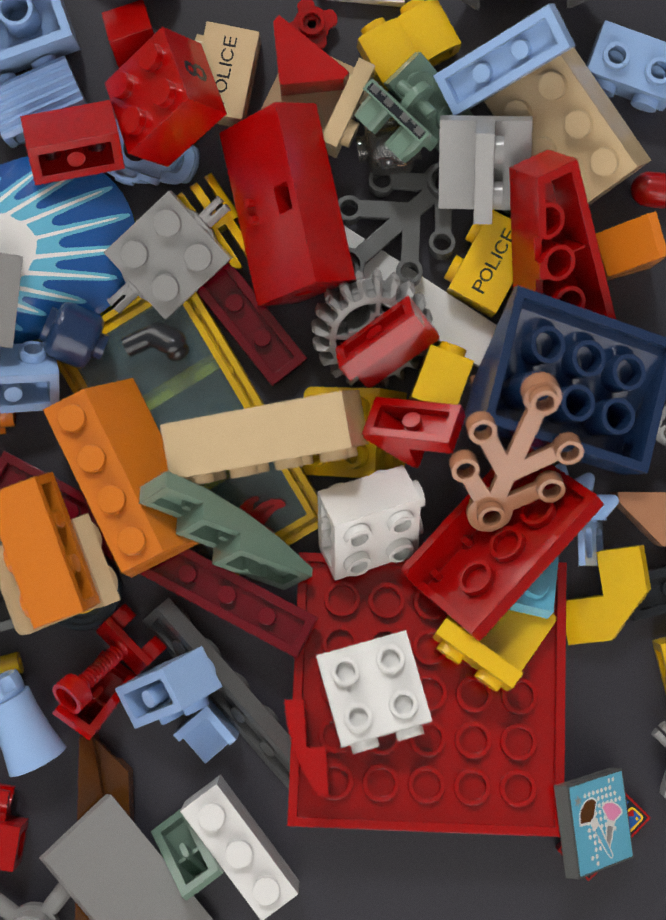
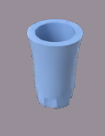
M10 669L0 673V748L10 777L24 775L47 764L67 748L45 717L30 687L25 686L17 669Z

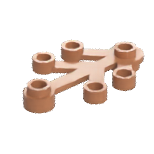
M537 372L528 376L523 381L520 393L526 409L506 451L497 436V427L490 413L484 411L475 412L466 421V428L470 439L474 443L480 444L495 472L490 487H487L479 475L480 467L473 452L461 450L454 453L449 460L453 478L463 483L471 496L466 508V514L469 523L477 530L490 532L502 528L511 519L513 510L539 498L544 502H555L561 499L565 494V485L561 475L553 470L540 473L532 483L512 491L510 489L515 480L554 462L559 461L564 465H572L583 457L584 448L576 434L571 432L562 433L552 443L528 453L544 416L555 412L562 400V392L557 380L549 373ZM549 395L546 399L537 401L539 397ZM481 424L489 425L484 431H475V428ZM566 446H575L571 451L562 452V449ZM461 464H471V466L467 469H457ZM548 484H556L552 489H543Z

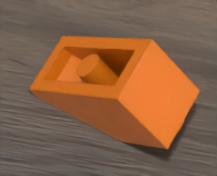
M656 211L596 233L607 281L650 269L666 258V243Z

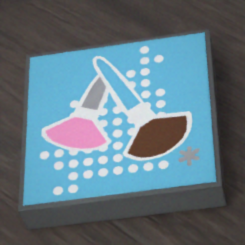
M607 768L554 785L566 878L581 879L634 858L622 768Z

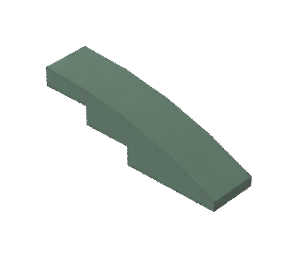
M165 471L140 487L139 504L177 517L176 534L212 547V565L283 590L312 577L313 568L282 539L245 511L210 490L169 471Z

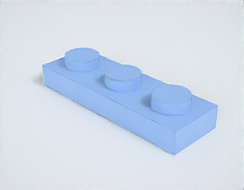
M548 4L436 73L433 77L453 115H461L576 45L555 4Z

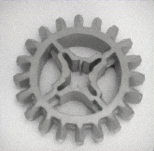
M377 268L372 273L371 279H365L363 273L357 270L355 273L356 282L351 284L348 282L339 283V292L326 289L324 296L327 303H317L315 307L318 318L313 319L311 322L312 332L315 334L312 340L314 349L320 351V362L323 366L331 365V374L335 378L343 375V372L339 369L335 348L341 344L338 339L347 340L371 323L375 316L377 318L384 313L382 304L394 306L409 295L430 322L433 320L430 309L425 308L427 302L421 292L415 293L414 284L410 280L400 285L399 275L395 272L386 280H383L382 273ZM363 306L360 310L350 313L354 309ZM428 348L417 356H426ZM415 356L389 376L395 374L397 378L404 381L406 376L404 368L410 367L418 370V357ZM389 376L380 381L386 388L389 384ZM346 377V382L349 383L350 386H352L358 380V377H355L354 379L349 381V379Z

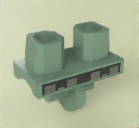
M372 78L362 88L369 95L362 102L354 116L374 134L392 116L401 126L385 142V145L404 163L415 156L423 147L431 152L439 143V140L413 116L419 112L428 120L436 112V109L428 102L433 91V87L429 83L421 81L412 87L405 79L399 81L395 86V90L403 97L400 103Z

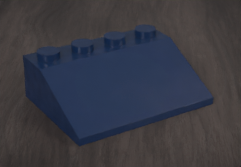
M521 286L514 287L473 379L463 425H466L467 419L473 413L479 411L488 412L494 418L497 435L511 440L526 409L520 393L523 381L534 373L546 372L557 380L562 392V400L555 412L544 416L531 444L532 447L539 449L552 443L558 435L571 432L579 437L584 448L583 457L579 462L620 475L648 473L666 399V337ZM543 395L539 397L537 401L544 400L547 397H549V395ZM481 424L476 429L484 431L489 425ZM566 446L562 449V452L571 451L575 446Z

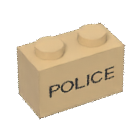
M207 21L204 35L197 34L195 41L202 44L227 112L216 124L231 127L247 118L261 49L260 32Z

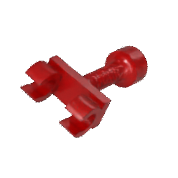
M126 603L96 630L97 634L110 646L109 649L100 655L79 676L71 673L66 674L53 686L52 691L55 699L68 712L78 714L92 701L93 697L90 689L120 661L123 660L138 676L167 648L155 635L141 649L127 635L123 628L137 614Z

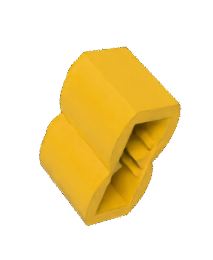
M411 0L400 8V16L389 21H385L381 17L373 20L361 29L362 36L357 40V49L363 60L375 65L374 80L379 82V85L386 91L389 90L383 83L415 52H421L433 67L459 52L462 43L438 0Z

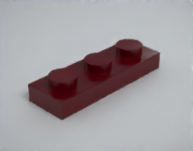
M229 262L197 291L272 387L307 360L306 356L267 307L257 306L255 292Z

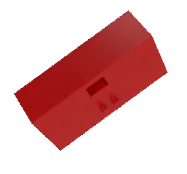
M274 102L220 132L219 135L257 306L297 304L326 292V289L332 290L337 288L341 282L349 283L356 280L316 103Z

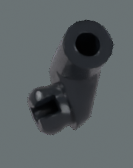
M161 322L151 323L121 338L123 346L131 358L154 348L162 353H166L170 361L179 362L185 359L190 351V347L186 343L187 337L183 332Z

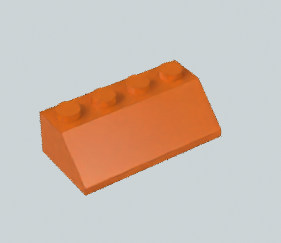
M134 378L82 389L43 409L121 573L132 578L199 544V542L176 534L177 517L139 504L140 487L168 471L162 434Z

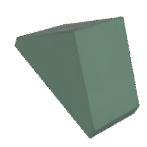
M179 809L154 828L151 833L182 898L187 901L222 875L224 870L182 815L181 809Z

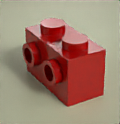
M110 100L20 116L35 186L125 169L119 133Z

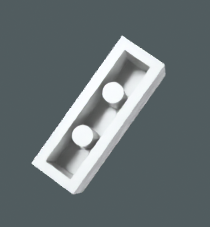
M221 774L184 802L180 812L260 920L266 919L298 895L299 879Z

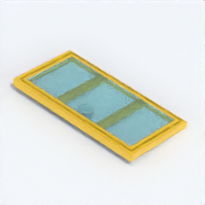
M198 292L194 293L167 319H164L148 301L138 296L121 314L112 309L102 316L104 319L102 333L110 337L99 361L91 358L84 368L78 369L57 360L58 368L73 394L85 388L134 378L160 432L161 424L264 405ZM161 322L181 330L187 337L186 343L189 345L190 351L188 356L179 362L170 361L166 353H162L154 348L131 358L127 354L121 338L151 323ZM269 462L270 471L231 479L230 470H225L227 479L199 484L238 508L247 499L256 495L260 499L254 503V508L270 498H282L285 500V507L277 509L264 525L270 527L274 534L288 546L318 529V494L301 466L276 471L275 463ZM199 543L189 548L213 561L212 547Z

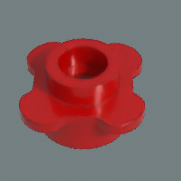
M301 0L297 4L298 13L294 21L289 23L319 48L324 49L327 45L326 39L330 28L337 25V14L331 9L323 10L315 6L313 0ZM310 21H314L316 23V27L309 28L308 23Z

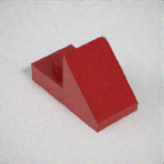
M375 397L361 434L368 442L409 466L418 468L425 451L453 454L465 419V413L462 405Z

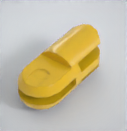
M211 172L204 177L215 197L219 196L224 201L221 205L227 204L231 209L211 228L215 233L217 241L232 256V259L229 261L231 266L241 269L243 266L221 234L228 230L246 256L242 234L236 225L238 221L237 211ZM196 182L189 187L202 208L205 209L211 202L200 185ZM182 192L176 195L187 208L196 212Z

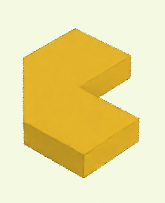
M644 545L606 549L596 552L603 595L566 599V635L568 645L611 641L617 637L631 614L651 590Z

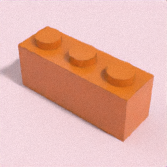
M50 472L0 489V538L4 547V562L7 569L15 576L21 593V608L24 614L30 618L33 628L35 629L84 612L101 603L54 473Z

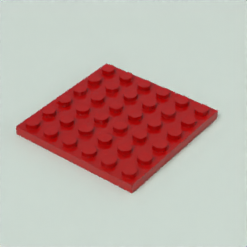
M299 552V556L313 570L312 577L298 583L297 607L319 619L298 658H294L293 699H304L306 702L309 747H327L330 795L318 796L299 764L291 741L287 826L560 837L554 785L565 782L567 563L558 562L553 612L556 616L555 624L521 671L523 674L513 689L505 691L500 687L496 692L474 676L478 670L462 660L460 664H456L436 649L440 643L432 637L448 615L424 596L402 574V567L408 559L369 569L359 576H348L334 580L322 553ZM406 630L432 722L422 725L425 734L401 741L397 740L396 733L378 737L379 747L353 754L351 745L341 748L316 656Z

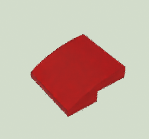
M304 699L284 700L289 734L299 764L318 796H329L327 747H309L306 702Z

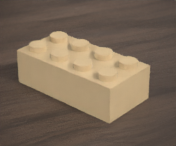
M574 47L484 101L494 116H533L531 157L549 149L577 158L588 205L594 203L652 161Z
M359 390L337 391L160 425L168 471L198 485L227 479L225 470H230L232 479L270 471L269 462L275 463L276 471L313 464V454H320L321 463L345 459L358 455L357 446L369 444L361 434L365 425V418Z

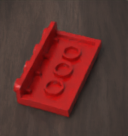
M530 446L528 453L534 451L532 446ZM552 464L515 480L510 491L534 482L536 477L544 471L553 470L561 475L565 485V494L561 499L555 502H544L539 498L513 510L511 519L502 528L485 532L475 529L468 521L466 508L471 498L468 494L402 567V574L424 596L478 642L485 637L604 506V503L595 493ZM493 468L482 479L487 487H490L495 476ZM548 484L543 489H552L556 484Z

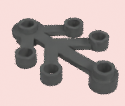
M439 162L431 165L425 173L392 172L385 167V170L379 167L370 173L368 188L372 195L384 198L389 196L393 190L420 192L409 202L359 200L352 195L343 196L338 200L340 211L346 205H352L357 209L356 214L352 216H346L341 212L343 224L346 226L355 225L360 219L387 220L355 249L349 247L355 270L354 273L359 270L364 274V265L402 233L401 261L397 265L396 274L399 275L400 285L410 280L414 287H416L421 282L423 268L419 262L420 217L433 205L435 232L429 238L428 251L432 257L438 260L447 259L453 254L456 241L451 233L452 209H438L439 189L436 183L439 181ZM384 177L390 184L385 188H379L373 181L376 178ZM438 239H444L449 243L450 247L446 250H438L434 246V242ZM406 267H411L416 270L417 276L413 279H406L402 276L401 271Z

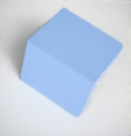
M209 700V705L195 712L173 734L179 742L184 739L205 764L227 744L231 745L239 736L236 728L211 700Z

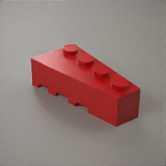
M547 149L509 167L513 289L516 286H521L616 320L578 159Z

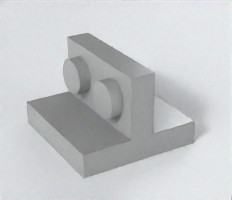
M440 115L438 209H474L473 224H492L493 210H510L509 167L531 157L533 116Z

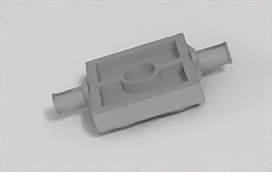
M168 191L103 252L121 271L126 282L115 294L107 299L108 303L113 306L125 295V298L113 308L121 314L139 296L148 301L164 319L169 318L232 259V256L217 241L215 233L211 228L228 211H231L230 207L224 204L212 215L224 202L217 196L199 214L187 208L172 191Z

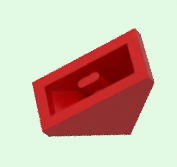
M138 0L101 13L111 49L120 68L155 34L144 0Z
M278 15L273 21L281 96L344 90L349 80V71Z
M119 662L90 689L93 698L78 714H73L59 704L54 710L53 715L90 741L120 703L115 688L135 678L137 675Z

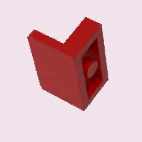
M408 295L335 348L338 366L349 381L358 377L366 388H372L430 347V345L437 342L440 336L436 328Z

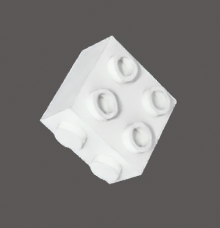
M403 465L388 470H379L369 476L346 483H337L327 489L317 491L319 548L334 580L348 576H359L369 569L391 562H402L418 550L419 535L423 534L424 531L420 512L421 507L425 506V496L420 483L417 480L412 481Z
M406 630L316 656L341 748L351 745L352 752L355 754L379 747L378 737L396 733L397 740L401 741L425 734L422 725L432 722V718Z

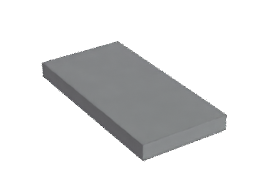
M105 794L39 857L90 920H213L194 896L187 901L182 898L163 857L111 794Z

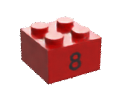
M161 27L105 82L128 154L165 167H169L227 114L202 44L165 27Z

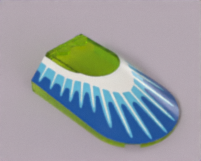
M28 156L0 164V253L23 256L13 344L40 341L38 339L52 306L59 309L62 304L72 302L102 316L112 307L107 299L126 283L121 271L103 252L126 232L136 220L125 195L106 174L99 173L35 186Z

